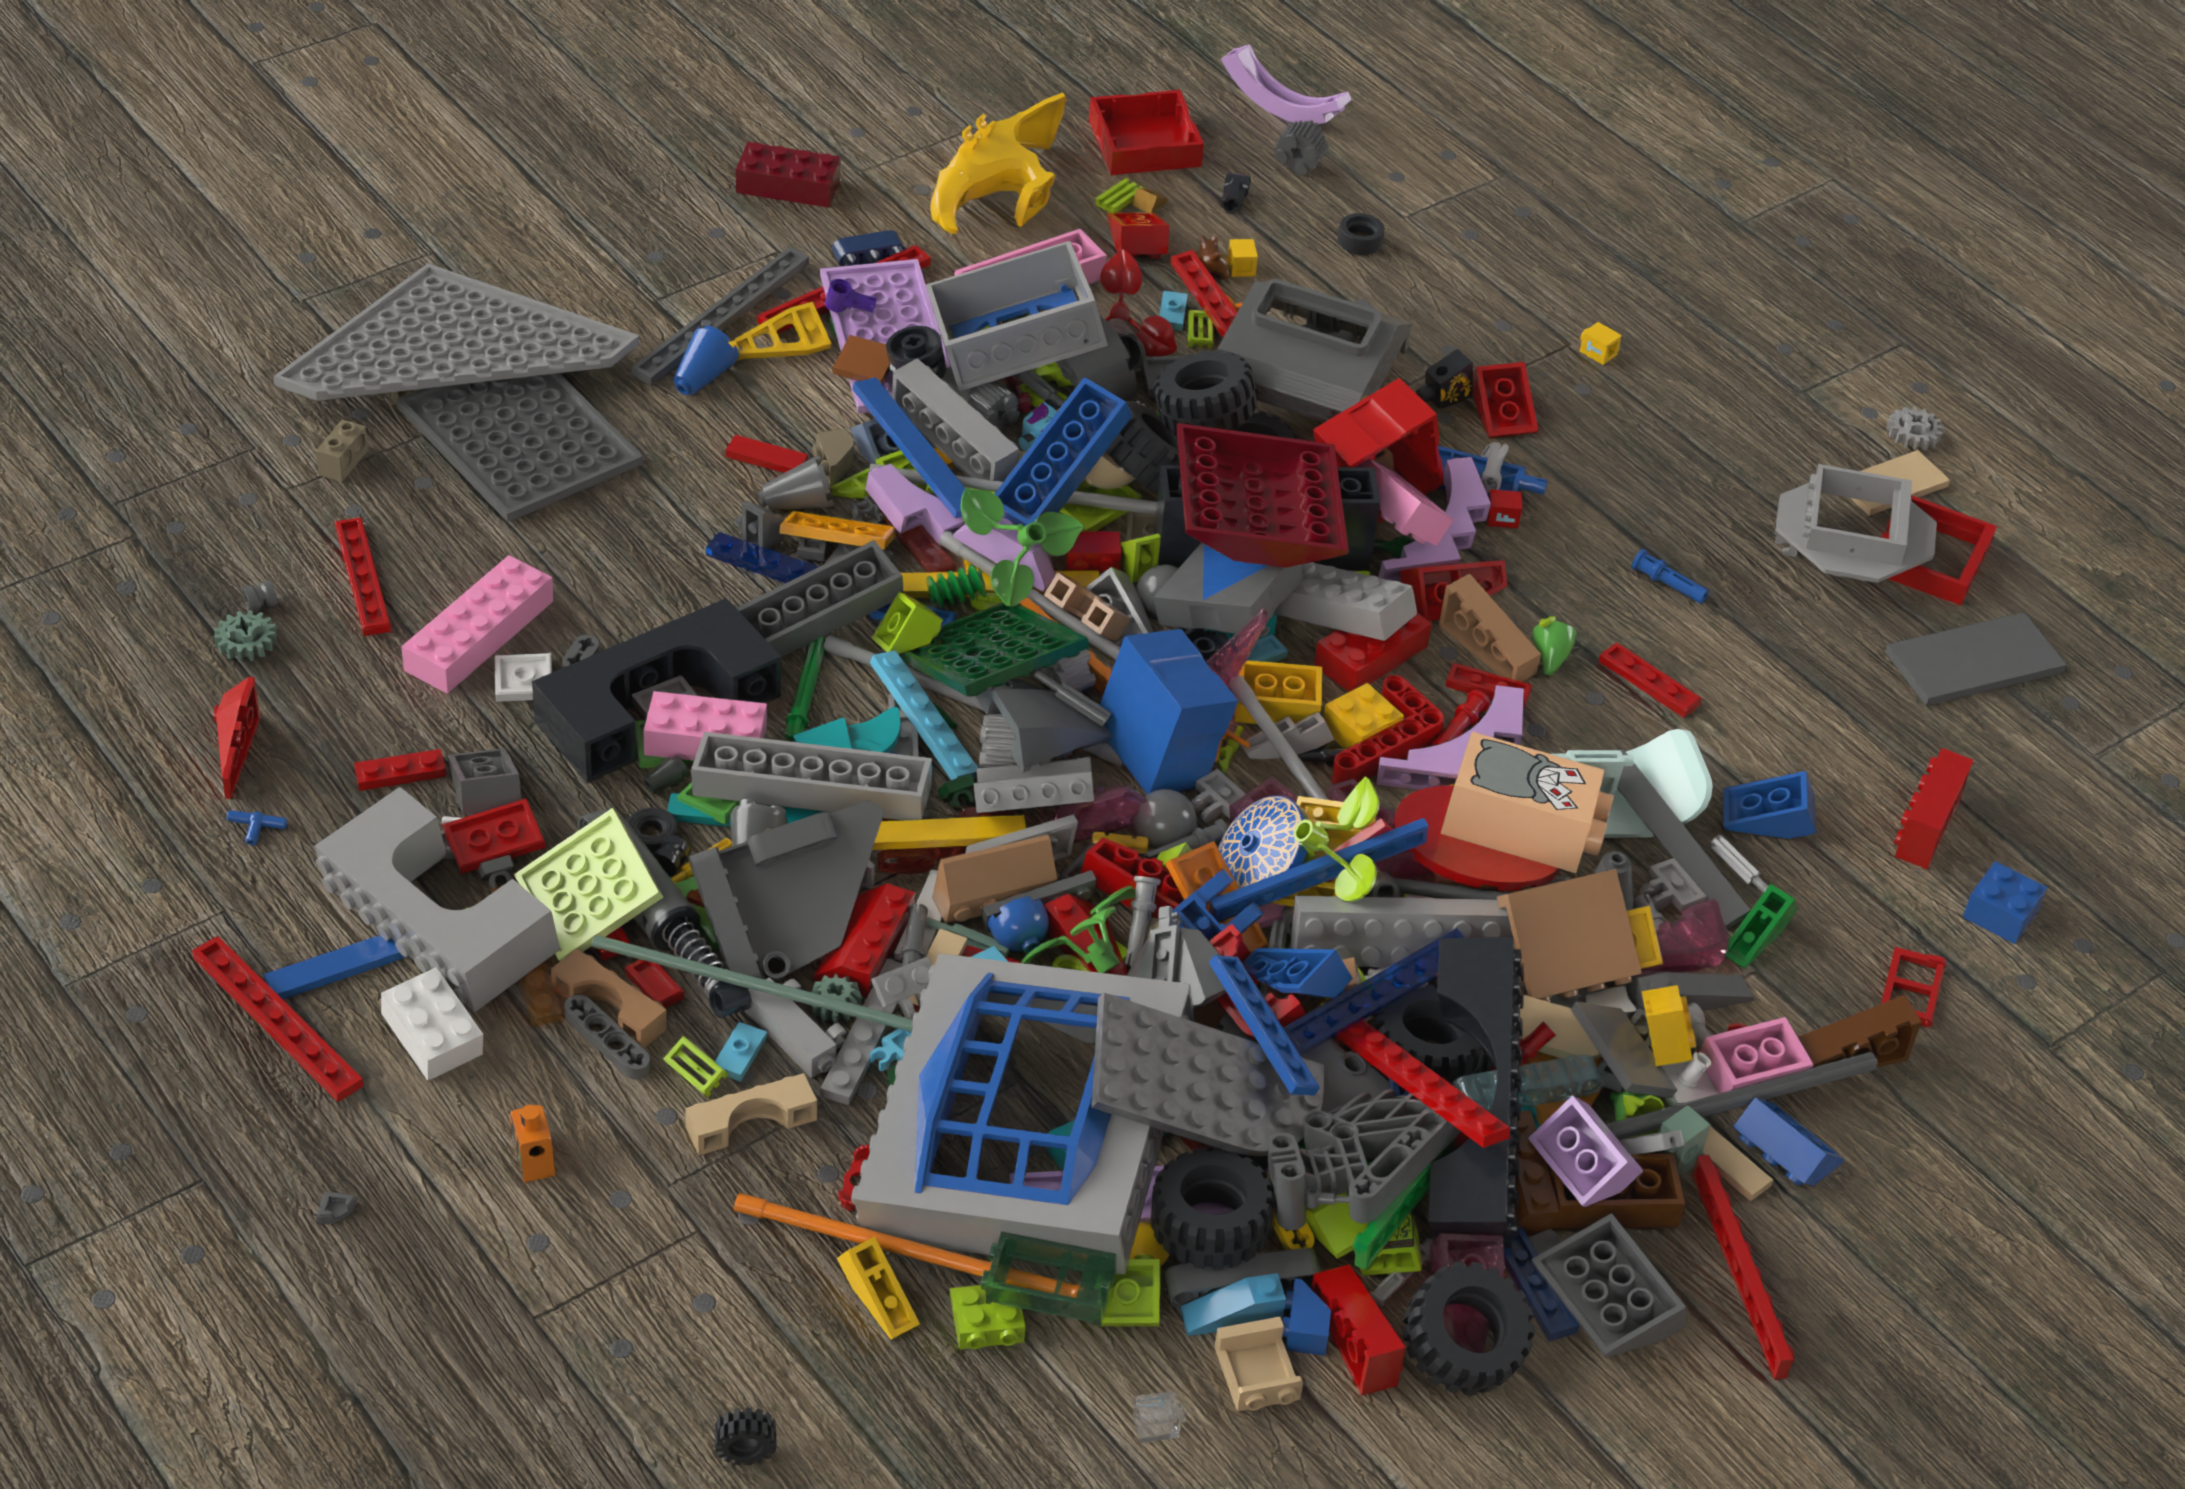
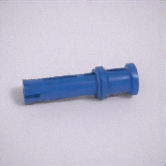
M1641 549L1632 562L1631 569L1634 571L1640 570L1650 576V580L1654 582L1661 581L1700 605L1704 603L1709 595V589L1668 567L1666 561L1663 559L1657 560L1650 556L1645 549Z

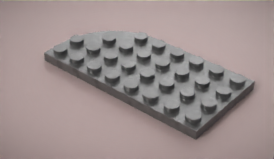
M1104 992L1098 998L1092 1108L1230 1152L1254 1157L1268 1156V1139L1270 1136L1276 1133H1288L1294 1136L1298 1143L1304 1138L1305 1115L1312 1111H1321L1324 1092V1065L1302 1058L1320 1089L1315 1096L1292 1095L1259 1043Z

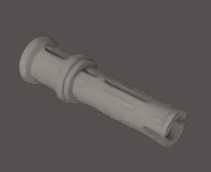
M1143 876L1134 877V881L1137 883L1134 900L1130 902L1131 909H1133V918L1125 960L1126 966L1132 967L1148 939L1151 914L1157 909V905L1154 902L1157 886L1161 883L1159 879Z

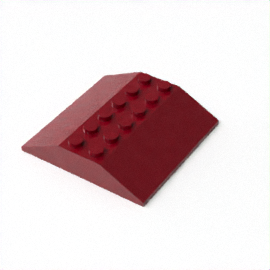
M1177 424L1186 534L1233 561L1272 567L1289 568L1348 554L1349 549L1334 444Z

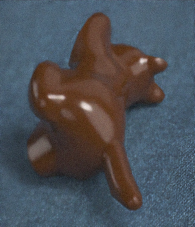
M1202 236L1200 238V251H1196L1195 254L1211 275H1216L1220 280L1228 279L1230 277L1228 258L1218 250V237L1213 236L1211 239H1207L1205 236Z

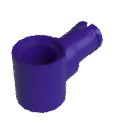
M838 278L832 280L829 285L825 305L829 310L838 313L845 311L846 308L851 309V307L873 313L877 297L855 292L856 290L852 289L848 281Z

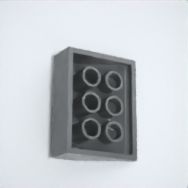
M1612 1213L1531 1259L1532 1264L1605 1358L1658 1343L1686 1327V1306Z

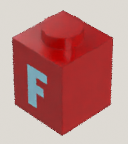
M1490 489L1489 501L1491 505L1487 515V526L1518 529L1522 512L1521 492Z

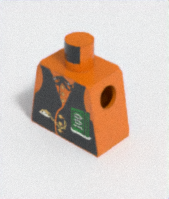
M526 1105L523 1108L511 1111V1139L523 1182L555 1176L552 1139L543 1107L541 1105ZM537 1146L539 1155L531 1156L529 1154L530 1149Z

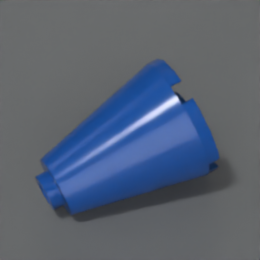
M707 325L701 329L698 327L694 331L674 377L675 388L683 395H694L736 363L739 357L736 345L732 348L728 343L730 338L725 333Z

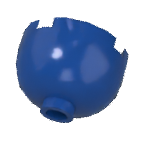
M1030 896L1018 898L999 908L1001 914L996 919L992 915L988 922L994 939H996L998 944L1009 948L1010 952H1031L1045 939L1049 930V917L1041 899L1037 898V901H1033Z

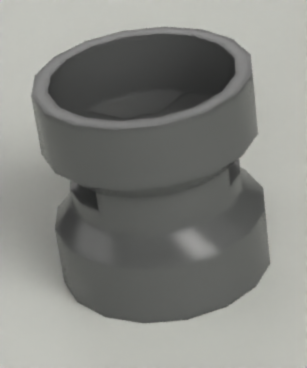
M270 580L261 582L256 587L250 585L242 588L243 599L248 611L252 610L255 613L259 612L263 607L273 608L278 606L276 591Z

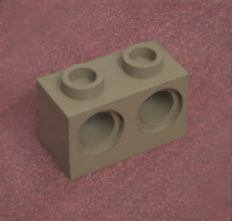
M343 419L338 423L316 450L319 475L340 482L344 481L368 451L366 426Z

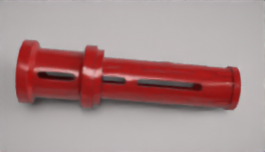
M1472 690L1467 695L1466 702L1456 708L1455 717L1430 744V747L1449 742L1459 737L1467 727L1474 726L1478 722V716L1490 707L1488 696L1479 690Z

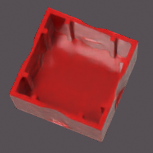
M1400 378L1313 429L1315 442L1334 444L1337 467H1356L1367 459L1372 461L1377 453L1387 448L1393 454L1394 471L1424 496L1444 484L1442 459L1438 451L1439 429L1437 413ZM1379 510L1377 524L1385 520L1380 516L1381 510Z

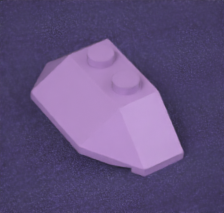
M1005 518L997 522L1002 525H1013L1010 520ZM965 524L953 535L955 539L996 564L1002 560H1010L1014 563L1016 557L1023 550V546L1017 538V530H999L993 527L989 534L979 535L972 532ZM1040 543L1031 547L1030 551L1024 555L1019 565H1027L1032 569L1034 575L1033 586L1042 592L1049 587L1055 577L1051 555L1042 549Z

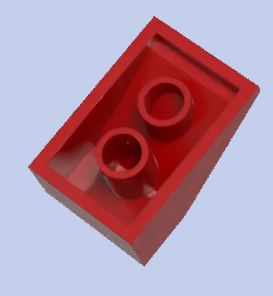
M1107 213L1116 251L1124 249L1133 258H1137V254H1146L1148 258H1161V254H1168L1169 225L1155 213Z
M1525 362L1476 367L1473 372V396L1488 438L1538 433L1539 430Z

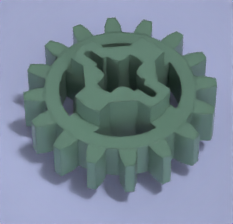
M249 610L247 615L237 611L236 617L228 614L226 616L227 621L220 620L218 622L219 627L214 629L215 646L219 648L220 654L227 653L228 659L237 656L240 662L243 661L244 657H248L251 661L254 660L255 655L264 657V650L272 651V644L277 643L275 624H272L270 617L264 619L261 612L256 616L253 615L252 610Z

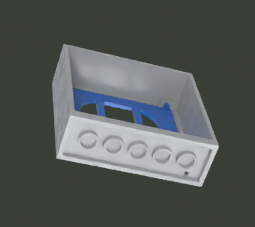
M1070 241L926 285L959 391L1108 346L1094 296ZM1074 291H1076L1079 301H1077ZM1046 309V311L1038 312V310ZM1031 313L1030 316L1020 318L1011 322H1007L1001 325H997V322L1003 321L1022 314ZM986 326H990L988 329L981 330ZM950 329L952 331L954 339H951V335L949 332Z

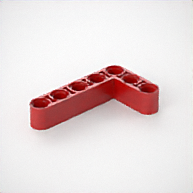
M1397 675L1387 676L1383 681L1381 695L1404 715L1403 720L1338 753L1334 760L1332 772L1333 784L1341 789L1353 788L1364 777L1370 779L1377 775L1380 757L1406 760L1409 750L1430 747V744L1442 732L1444 723L1442 711L1403 677Z

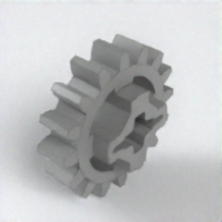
M1913 406L1912 410H1909L1907 407H1903L1902 411L1896 409L1894 414L1890 415L1887 431L1890 432L1889 437H1896L1895 443L1904 444V448L1913 446L1914 450H1917L1918 447L1927 450L1928 446L1934 448L1936 443L1940 442L1944 427L1940 425V419H1934V413L1928 414L1926 409L1917 411V408Z

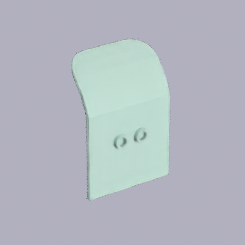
M1685 729L1668 731L1647 744L1626 751L1628 755H1622L1621 750H1567L1566 754H1552L1604 770L1600 791L1614 795L1604 838L1654 837L1617 790L1624 766H1633L1635 763L1683 825L1695 819L1703 812L1711 799L1713 788L1711 776L1695 737L1690 731Z

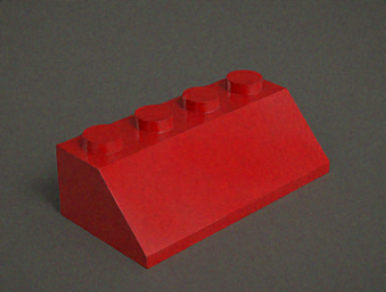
M887 883L860 894L855 901L841 946L824 956L813 976V981L821 982L824 975L831 979L836 973L841 979L849 976L851 982H857L860 995L867 998L873 987L871 979L879 975L886 960L891 959L908 923L909 907L915 901V892Z

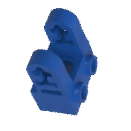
M1224 869L1213 876L1196 892H1193L1172 911V913L1177 912L1180 915L1178 925L1180 928L1200 930L1208 941L1230 924H1233L1240 934H1243L1264 913L1253 902L1228 924L1224 925L1222 923L1220 925L1205 907L1210 903L1211 899L1220 895L1234 881Z

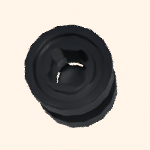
M669 835L664 839L661 848L657 849L653 856L669 876H673L680 868V863L684 862L689 856L690 847L682 838Z

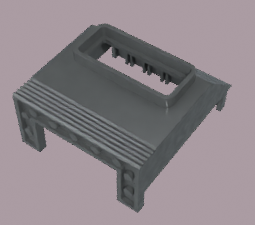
M1279 279L1255 281L1217 350H1221L1223 353L1227 351L1232 352L1236 356H1241L1249 363L1253 373L1257 401L1326 422L1380 389L1399 350L1400 353L1405 354L1413 323L1382 314L1373 308ZM1271 308L1284 311V317L1290 314V318L1293 319L1294 315L1306 318L1307 324L1313 321L1314 326L1318 322L1329 325L1330 331H1333L1335 328L1336 333L1345 330L1353 333V338L1355 339L1357 336H1360L1359 340L1362 342L1361 344H1356L1279 320L1266 314L1270 312Z

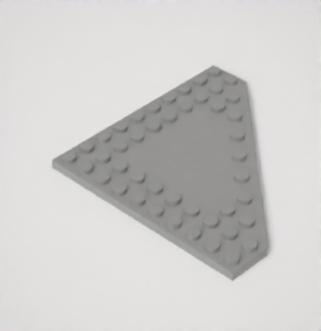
M427 263L274 375L273 378L275 386L319 401L612 367L639 345V335Z

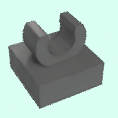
M510 855L481 863L477 871L480 880L488 879L489 889L495 891L497 888L496 878L504 879L505 884L512 879L509 872L513 864Z

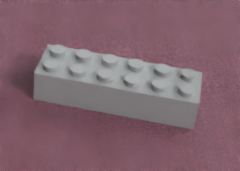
M918 358L893 372L892 398L901 409L907 407L912 423L929 443L950 458L953 464L967 477L1000 482L1005 481L1018 464L1019 448L1013 441L1007 439L996 426L988 422L979 411L970 406L962 396L949 387L947 382L941 380L933 373L929 366H925Z
M1311 562L1301 565L1304 579L1274 612L1276 615L1385 641L1417 614L1412 585Z

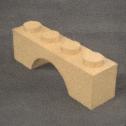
M804 1073L789 1076L779 1081L758 1085L752 1089L735 1094H727L721 1098L697 1103L685 1108L686 1129L699 1156L728 1147L732 1131L739 1124L749 1119H772L781 1123L787 1129L816 1121L817 1099Z

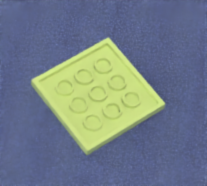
M613 808L514 874L518 883L552 911L560 950L555 953L559 961L563 960L576 948L581 952L592 946L595 935L606 937L663 898L660 889L627 829Z

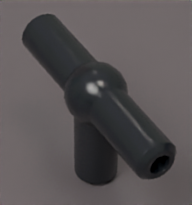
M1329 743L1318 747L1319 750H1310L1297 754L1302 762L1321 761L1327 763L1335 760L1336 755L1347 748L1330 749Z

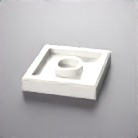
M551 653L496 655V702L533 700L532 681L552 673Z

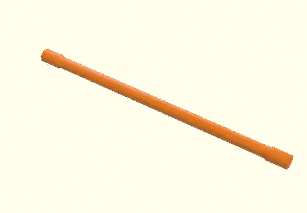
M739 1193L735 1200L734 1211L742 1214L771 1219L859 1244L876 1237L881 1249L1062 1298L1074 1304L1102 1311L1105 1304L1106 1291L1047 1278L777 1205L765 1199Z

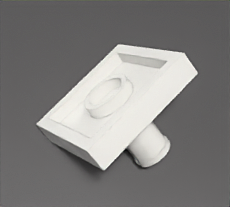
M1695 1052L1692 1056V1061L1662 1066L1678 1089L1672 1098L1664 1097L1670 1107L1719 1094L1705 1072L1711 1065L1708 1056L1701 1052Z

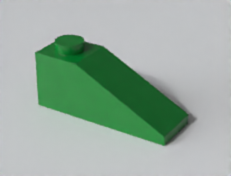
M1770 884L1723 947L1720 955L1745 970L1782 933L1798 911L1795 898Z

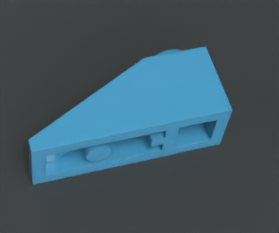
M1275 1273L1244 1278L1180 1306V1312L1187 1336L1214 1333L1217 1332V1328L1269 1318L1280 1317L1282 1321L1286 1298L1279 1275Z

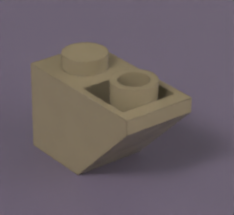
M847 428L817 433L816 444H813L814 457L820 455L822 461L820 464L823 465L830 486L837 484L853 465L854 444Z

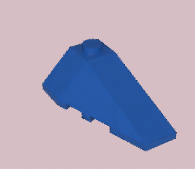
M1256 948L1242 962L1249 976L1283 993L1336 998L1344 992L1347 984L1353 979L1337 950Z

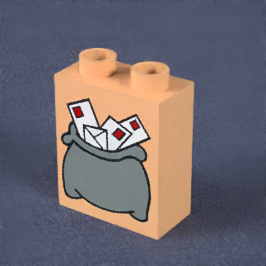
M1471 732L1441 834L1576 873L1583 852L1595 856L1599 855L1614 795L1600 791L1604 774L1603 769Z

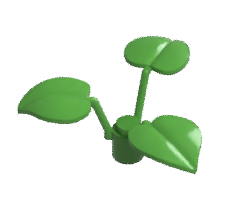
M967 488L964 490L961 499L962 517L972 532L979 535H987L993 527L999 530L1018 531L1017 538L1023 546V550L1016 557L1014 563L1010 560L998 562L993 567L990 575L994 591L1003 603L1009 607L1019 604L1032 590L1034 583L1032 569L1027 565H1019L1024 555L1030 551V548L1040 543L1046 553L1053 556H1061L1073 547L1084 527L1076 519L1057 512L1043 513L1035 522L1026 526L1022 524L1002 525L997 522L1003 518L1004 507L1002 501L994 493Z
M1127 886L1116 891L1091 910L1092 918L1082 921L1070 931L1072 936H1076L1088 928L1095 942L1087 947L1089 954H1086L1063 935L1034 948L1026 955L1022 963L1029 964L1045 950L1066 944L1084 958L1087 964L1092 962L1098 973H1106L1120 964V961L1112 950L1114 948L1109 940L1105 920L1116 911L1114 906H1109L1123 900L1134 899L1135 889L1132 886ZM1097 923L1100 925L1103 939L1100 940L1094 930V924Z

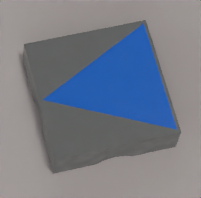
M1201 543L1153 597L1159 625L1192 629L1205 628L1221 632L1257 635L1274 615L1276 608L1302 582L1304 576L1301 565L1284 568L1233 561Z

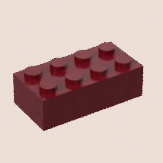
M747 142L736 167V193L830 208L840 182L841 157L809 152L807 150L789 149L783 146L765 145L758 142Z

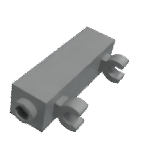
M770 977L766 979L767 981L774 982ZM790 979L783 984L801 989V985L795 979ZM748 989L751 997V1006L745 1012L764 1031H767V1034L811 1079L831 1069L835 1063L836 1049L842 1047L845 1042L841 1035L845 1034L846 1030L839 1023L832 1025L825 1033L796 1004L798 1001Z

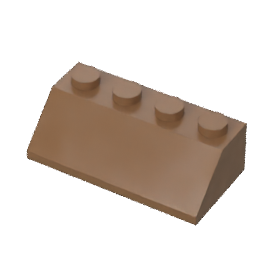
M1044 835L941 859L932 899L945 924L957 921L963 922L970 918L982 916L984 906L1057 882L1049 836Z

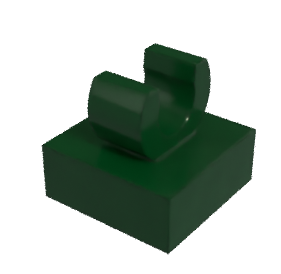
M968 774L944 783L938 789L941 800L950 798V805L955 810L960 807L958 796L964 797L967 805L974 801V796L969 789L975 782L972 775Z

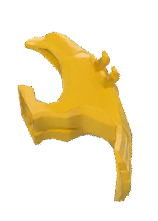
M1062 92L1042 100L1024 112H1019L1008 119L997 122L993 120L990 124L986 123V114L983 113L976 120L978 131L974 135L971 133V125L962 131V138L965 142L961 144L957 154L947 168L939 172L930 205L932 221L940 224L943 230L956 234L958 227L955 214L960 207L969 200L997 191H1015L1020 195L1014 215L1017 225L1020 227L1045 207L1051 193L1050 188L1053 186L1055 174L1046 172L1041 167L1037 155L1026 148L1050 149L1063 117L1067 100L1064 93Z

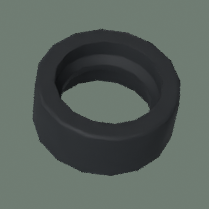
M1365 213L1347 215L1339 224L1338 243L1344 250L1353 254L1369 255L1381 249L1383 244L1384 224L1378 218ZM1352 232H1364L1371 236H1358Z

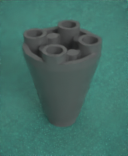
M742 799L739 806H736L730 815L732 846L747 842L748 838L764 832L768 827L774 829L788 824V819L785 817L786 810L780 806L774 805L769 807L757 804L751 799Z

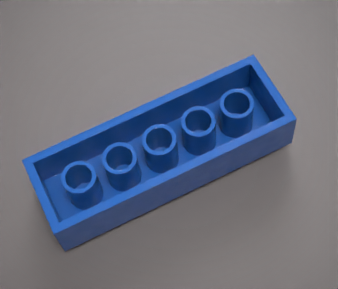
M1084 377L995 492V495L1003 503V518L1010 520L1013 525L1022 524L1026 526L1035 522L1043 513H1059L1132 417L1126 401Z

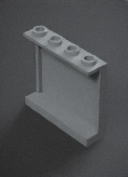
M1090 757L1050 761V763L1042 766L1036 764L1024 773L1021 772L1018 765L976 769L977 783H974L977 813L1094 801Z

